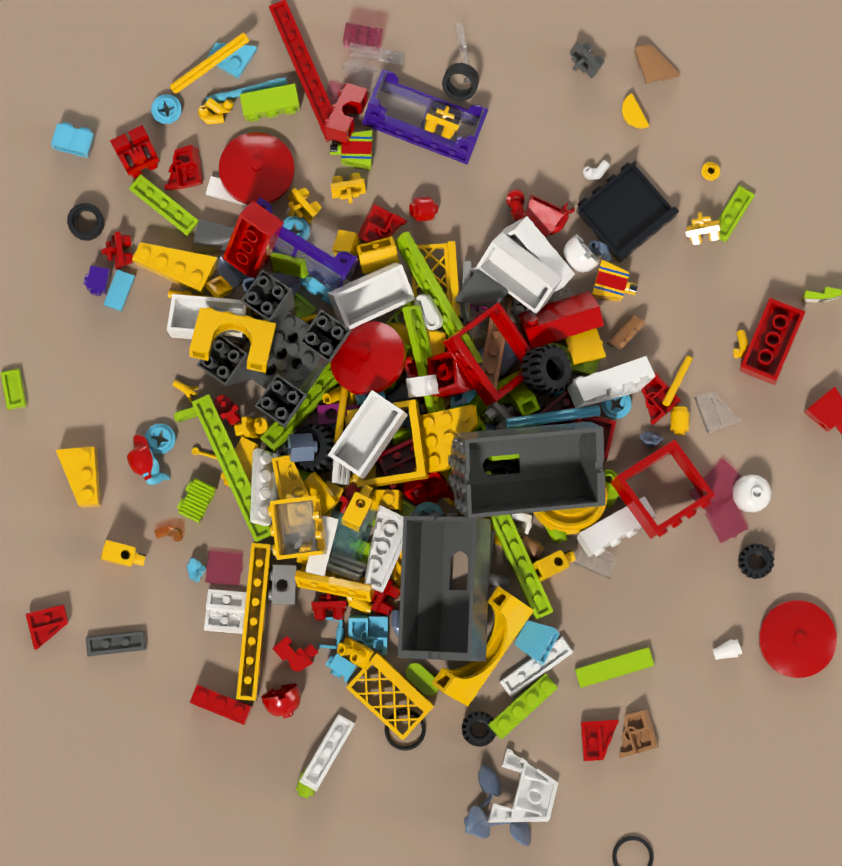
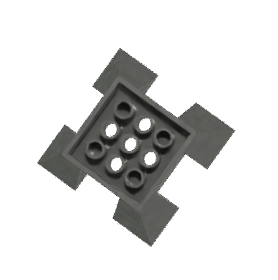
M262 269L241 302L263 316L261 320L267 319L272 323H276V332L266 373L247 369V359L251 346L249 339L240 348L221 334L213 342L209 361L200 359L197 366L225 386L248 380L258 383L266 390L255 407L286 428L308 396L307 393L327 364L332 361L352 330L322 309L311 325L305 323L296 316L293 290ZM302 362L301 367L297 369L298 364Z

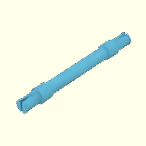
M286 77L277 78L265 83L212 94L206 97V101L212 98L219 103L226 99L239 97V94L288 84Z

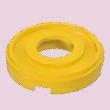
M605 484V503L607 504L608 493ZM606 505L533 513L541 524L552 531L555 529L566 532V534H577L598 523L604 514Z

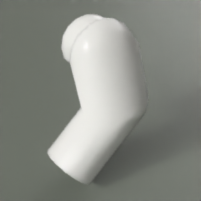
M603 160L597 168L585 167L583 169L584 177L588 180L600 179L610 167V164Z

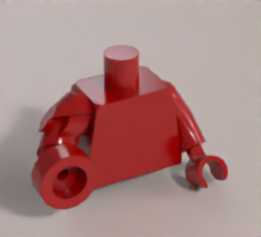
M513 189L506 196V203L512 208L510 212L514 221L517 222L527 216L546 238L548 235H554L562 230L569 218V214L575 211V207H572L570 211L566 209L568 203L559 208L532 194L529 196L526 210L524 211L525 196L522 191Z

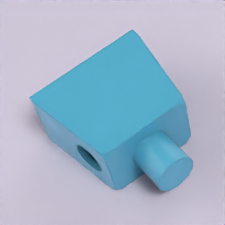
M527 620L516 636L515 645L543 666L560 633L553 627Z

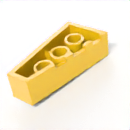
M141 242L132 258L134 264L201 295L204 294L206 283L211 280L219 263L218 257Z

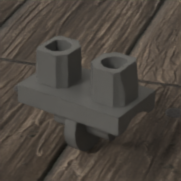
M579 42L570 52V55L573 57L572 61L575 63L572 69L574 71L580 69L583 73L586 72L592 79L596 76L605 60L599 55L595 58L592 57L590 53L593 48L589 42L583 44Z

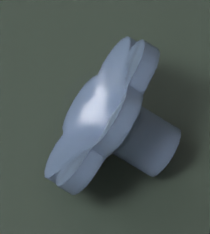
M644 431L639 436L646 443L648 449H653L654 445H659L664 441V438L657 432Z

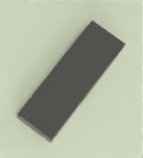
M145 631L86 637L87 656L146 650Z

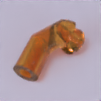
M171 524L154 530L157 539L166 535L172 537L175 542L183 539L181 529Z

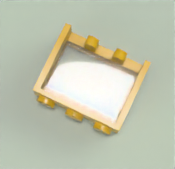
M320 496L270 501L268 514L269 517H272L273 524L270 525V532L275 541L272 550L277 560L327 554Z

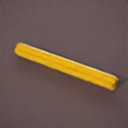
M241 33L170 85V89L175 94L183 90L250 41L245 33Z

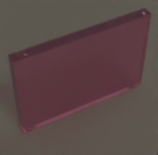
M724 459L719 460V463L703 478L715 494L710 500L712 504L704 509L711 517L716 516L719 510L733 497L732 488L735 482L742 477ZM695 487L688 493L695 501L702 498Z

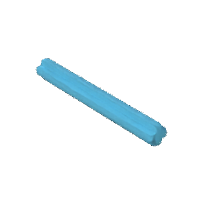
M598 405L578 409L573 408L507 418L505 423L507 429L599 416L601 411Z

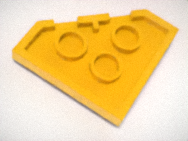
M476 405L420 415L428 473L450 469L448 456L451 455L450 449L454 434L472 432L478 426Z

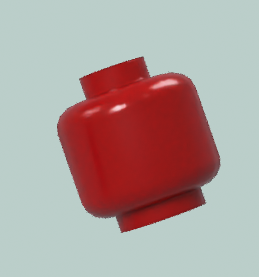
M429 196L414 198L412 203L409 204L410 216L417 222L431 221L434 219L435 214L438 213V204Z

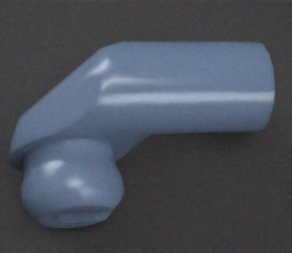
M596 240L589 243V249L593 253L600 255L602 260L608 263L613 261L606 244Z
M393 610L391 612V626L399 638L400 611Z

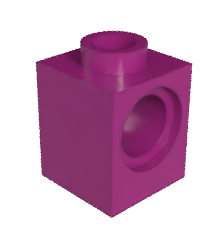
M339 403L317 406L319 425L336 424L337 417L330 420L326 414L331 409L336 410L338 414Z

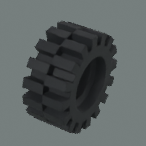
M757 543L745 547L740 552L738 567L742 570V574L752 579H760L767 576L772 571V567H774L773 561L775 559L772 556V551H769L767 546ZM752 554H759L763 558V565L759 569L752 568L749 564V558Z
M481 711L469 714L462 724L464 739L469 744L477 747L486 746L491 743L496 737V734L488 726L493 717ZM477 721H481L487 726V732L482 737H477L472 733V725Z

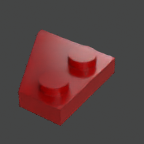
M619 720L580 722L583 761L604 760Z

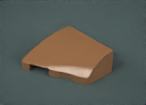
M652 45L635 47V57L639 69L642 70L646 84L659 80L666 81L680 76L679 72Z
M631 316L608 340L607 344L611 348L615 345L621 350L646 323L637 316Z
M648 710L625 715V730L622 733L623 743L622 750L619 752L620 758L659 748Z

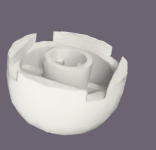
M575 234L564 247L565 262L571 269L574 268L578 272H589L600 264L599 259L589 249V246L583 243L584 240Z
M750 474L742 476L735 482L732 488L733 502L744 512L754 513L761 511L771 500L772 491L770 485L759 475Z

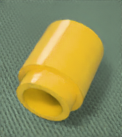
M682 406L673 407L670 413V431L674 432V435H685V432H689L690 425L688 408Z

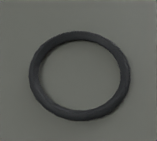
M407 709L396 711V716L408 713ZM410 710V714L414 715L416 718L420 717L418 713ZM394 713L388 719H393ZM423 719L420 721L422 727L421 736L415 744L407 747L397 745L390 738L389 727L385 725L387 741L394 748L403 751L416 748L421 744L426 733Z
M629 836L616 844L612 854L614 866H618L616 854L619 847L630 840L639 841L646 846L650 858L647 866L653 865L652 848L644 839Z

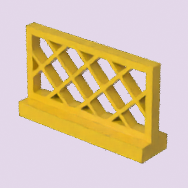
M449 241L444 244L417 245L419 250L427 254L424 257L425 261L430 257L437 263L431 269L432 272L439 265L445 270L446 274L441 279L435 274L434 277L439 285L442 284L447 289L445 296L460 319V304L455 302L459 294L455 241ZM435 249H444V256L440 261L432 255ZM411 272L412 290L416 299L418 296L416 290L420 286H416V279Z
M376 653L369 661V667L373 664L378 669L379 678H367L368 669H362L346 688L400 739L404 740L435 705L384 657ZM365 673V678L359 679ZM379 680V692H368L367 681ZM381 680H390L393 683V691L382 692ZM357 681H365V692L358 693L352 686ZM395 693H404L407 696V704L396 705ZM368 694H379L380 706L370 705L368 703ZM382 694H393V705H382ZM418 706L423 711L419 718H410V707ZM394 707V719L384 718L382 708ZM396 707H407L408 718L396 719ZM416 720L412 725H410V721ZM397 721H408V730L404 734L397 730Z

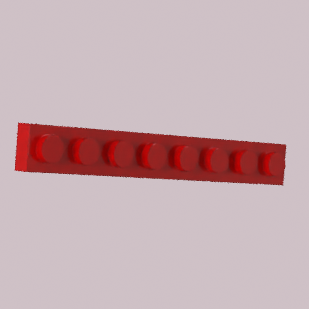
M282 0L268 7L326 142H329L333 139L326 137L324 123L331 115L332 105L287 1Z

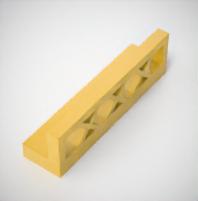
M302 565L301 570L296 571V587L371 602L375 591L372 589V585L364 584L365 577H362L357 582L327 570L325 575L321 576L305 572L307 565Z

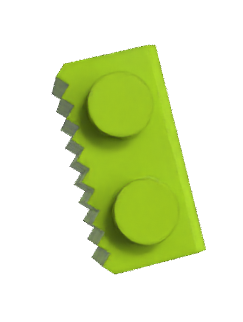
M195 478L193 482L190 481L185 490L188 493L185 499L181 498L177 509H179L178 513L200 524L217 489Z

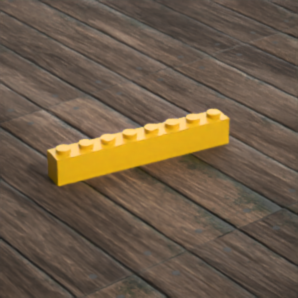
M251 543L236 699L257 701L272 553L271 544Z

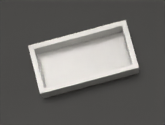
M503 232L491 242L476 266V269H479L505 288L510 295L535 314L546 305L563 279Z
M396 262L327 293L338 321L349 329L415 300L403 266Z
M172 294L167 332L171 338L192 339L200 308L210 307L219 312L229 311L238 316H250L251 308L242 303L241 300ZM227 330L220 333L233 343L245 344L247 341V336L236 330Z
M372 390L328 456L360 478L365 479L407 417V414Z

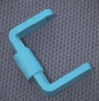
M326 617V620L339 621L336 631L337 643L336 646L318 644V647L337 649L339 643L344 638L343 620H334L333 617Z

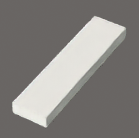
M561 637L556 640L543 666L531 658L502 679L500 684L511 698L571 655L573 650L565 639Z
M340 714L337 715L299 782L315 791L318 790L355 723Z

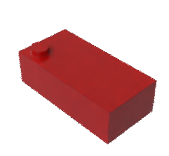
M252 201L240 213L223 259L249 278L255 279L261 270L266 267L284 222L255 201Z
M590 291L546 304L537 314L531 310L517 314L522 334L530 348L540 347L604 326L600 306Z
M769 298L740 366V372L776 385L804 319L805 311Z

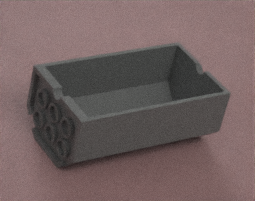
M593 422L454 434L450 449L451 455L448 456V464L451 467L449 484L452 486L456 509L467 518L606 505L605 472L603 471V427ZM519 454V472L488 475L483 470V462L490 456Z
M411 512V516H403L398 658L486 661L490 519H484V517L467 518L458 513L422 514ZM459 551L464 552L468 557L467 590H451L452 557Z

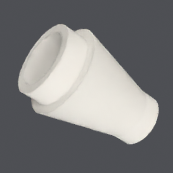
M730 639L717 648L712 649L716 660L734 658L743 654L738 639Z

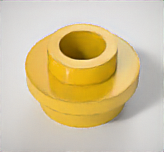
M707 162L703 165L701 174L704 179L714 181L720 175V168L714 162ZM709 168H712L714 170L713 174H710L708 172Z

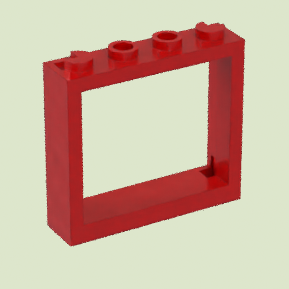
M499 302L487 308L443 341L486 406L497 402L521 383L524 378L520 372L496 391L460 337L490 316L521 364H523V356H526L525 353L530 351L527 341L521 336L516 325L511 321Z
M675 439L620 473L611 481V485L650 539L657 535L658 537L665 535L669 527L672 526L674 529L683 523V518L687 517L690 519L698 513L697 509L700 507L705 509L712 504L710 500L715 496ZM671 454L702 498L660 525H657L627 481Z

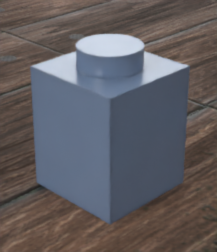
M312 433L290 434L288 436L290 462L314 461V453L317 452L318 448L317 441H313Z

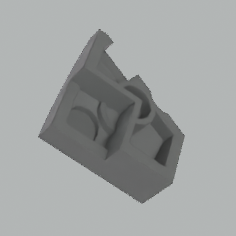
M199 219L191 252L213 254L221 250L226 251L234 228Z
M477 269L458 294L455 302L489 308L498 302L501 305L508 297V291Z

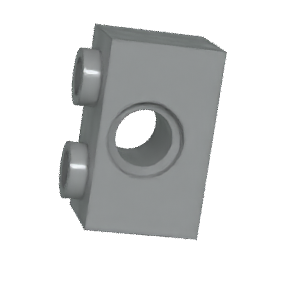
M273 565V569H269V581H272V589L268 590V600H272V605H296V565ZM280 580L288 582V587L285 590L277 588V583Z

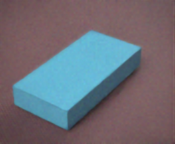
M117 269L103 305L122 312L135 276Z

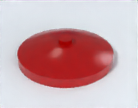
M261 132L246 133L233 139L223 150L219 160L220 181L226 192L243 204L249 205L252 201L257 202L259 197L270 204L280 199L289 190L294 178V160L290 150L278 138Z
M368 321L351 329L352 332L330 362L332 374L337 382L345 390L357 395H369L372 390L379 393L390 387L401 375L406 362V349L399 334L387 324Z
M794 600L774 607L765 616L759 629L758 641L764 660L773 670L787 677L805 678L819 673L830 663L836 650L837 635L831 618L824 610L813 603Z

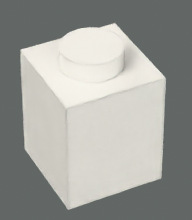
M436 374L406 379L409 398L439 394Z

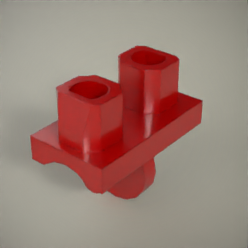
M120 231L114 232V235L111 236L112 245L111 241L105 242L106 248L101 249V254L107 255L108 261H113L114 254L115 270L132 264L133 254L123 253L122 247L131 246V236L121 235Z
M219 395L215 398L214 406L219 417L223 420L226 418L231 425L241 420L236 412L239 409L233 401H230L228 396Z
M357 484L349 485L345 490V494L341 495L339 500L343 502L340 510L341 513H345L354 493L361 492Z
M389 579L383 593L374 591L371 600L374 604L371 610L377 614L390 615L394 606L386 601L389 596L398 599L400 597V588Z
M330 593L319 595V601H327L311 602V608L314 611L316 621L326 620V611L333 610L334 620H344L345 610H347L346 601H331L339 600L338 595Z

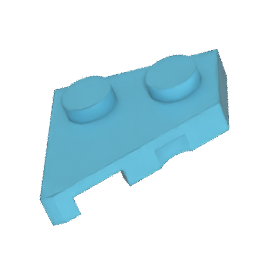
M216 43L207 58L226 44ZM244 45L216 66L239 79L256 53L257 47Z
M312 277L298 278L301 281V285L306 287V290L314 295H319L322 297L321 300L331 305L327 294L331 290Z

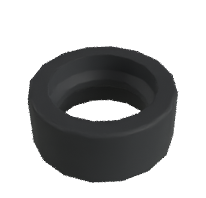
M455 63L449 66L442 80L443 90L452 99L458 101L468 100L476 93L479 75L469 64ZM454 74L465 75L471 81V87L468 89H458L452 85L450 77Z
M81 203L74 206L67 216L69 230L80 240L90 241L96 239L104 229L105 220L101 211L90 203ZM83 211L92 212L97 218L95 229L88 233L79 231L75 226L76 216Z

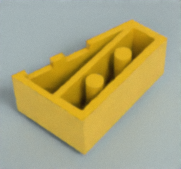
M93 446L56 450L78 506L81 508L101 506L97 449Z

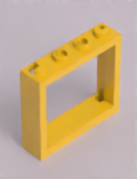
M416 400L392 404L399 409L409 408L417 472L367 480L353 473L354 485L357 484L358 488L362 489L364 485L377 487L429 478L419 403ZM359 409L347 410V416H345L346 427Z

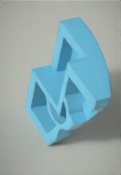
M350 614L348 637L356 641L359 640L369 648L372 647L380 651L381 654L387 655L388 615Z

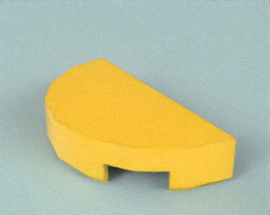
M631 93L622 104L621 113L623 119L629 126L639 129L648 128L649 124Z

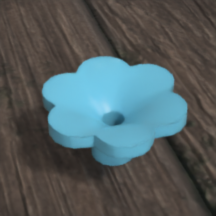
M191 558L190 563L187 564L189 578L194 580V582H199L200 577L206 571V567L201 565L199 560L196 561L195 558Z

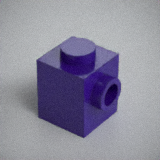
M90 265L89 274H86L84 278L86 289L94 296L107 295L112 273L109 269Z

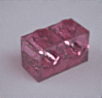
M346 23L343 47L380 54L383 29Z

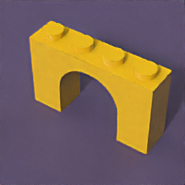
M210 307L199 309L189 348V357L209 361L215 338L224 331L236 330L245 334L251 343L247 359V369L266 373L275 337L276 323H272L267 319L257 320L248 315L238 316L229 311L219 312Z

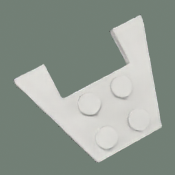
M507 748L501 767L521 773L513 806L511 809L493 803L488 822H548L558 782L541 770L535 769L527 763L528 761L519 758L512 750Z

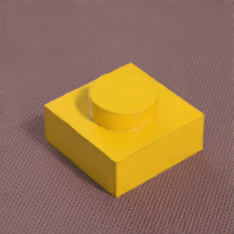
M222 276L207 282L205 286L215 298H222L232 293L233 289Z

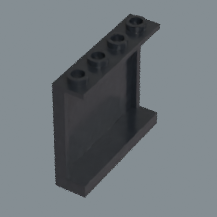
M636 161L631 164L627 162L620 169L621 172L617 176L615 174L611 175L606 180V185L603 187L598 186L592 191L593 195L589 199L585 197L577 204L579 207L576 213L600 241L607 245L609 251L619 263L649 240L679 213V210L675 206L671 207L637 168Z

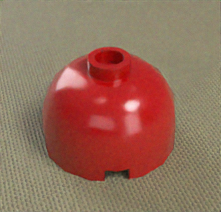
M296 683L281 685V689L274 691L273 688L264 693L261 698L266 711L276 717L289 718L293 716V711L298 709L301 703V693Z

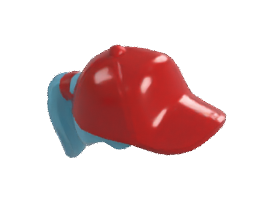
M141 435L133 436L134 449L127 454V461L131 470L143 476L149 485L158 484L163 480H170L167 474L159 472V463L153 456V451L149 449L146 438Z

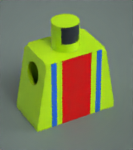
M372 130L354 132L348 144L343 142L341 144L330 143V155H341L342 165L371 170Z

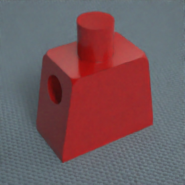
M833 387L805 410L804 413L826 432L836 427L842 434V397L836 387Z

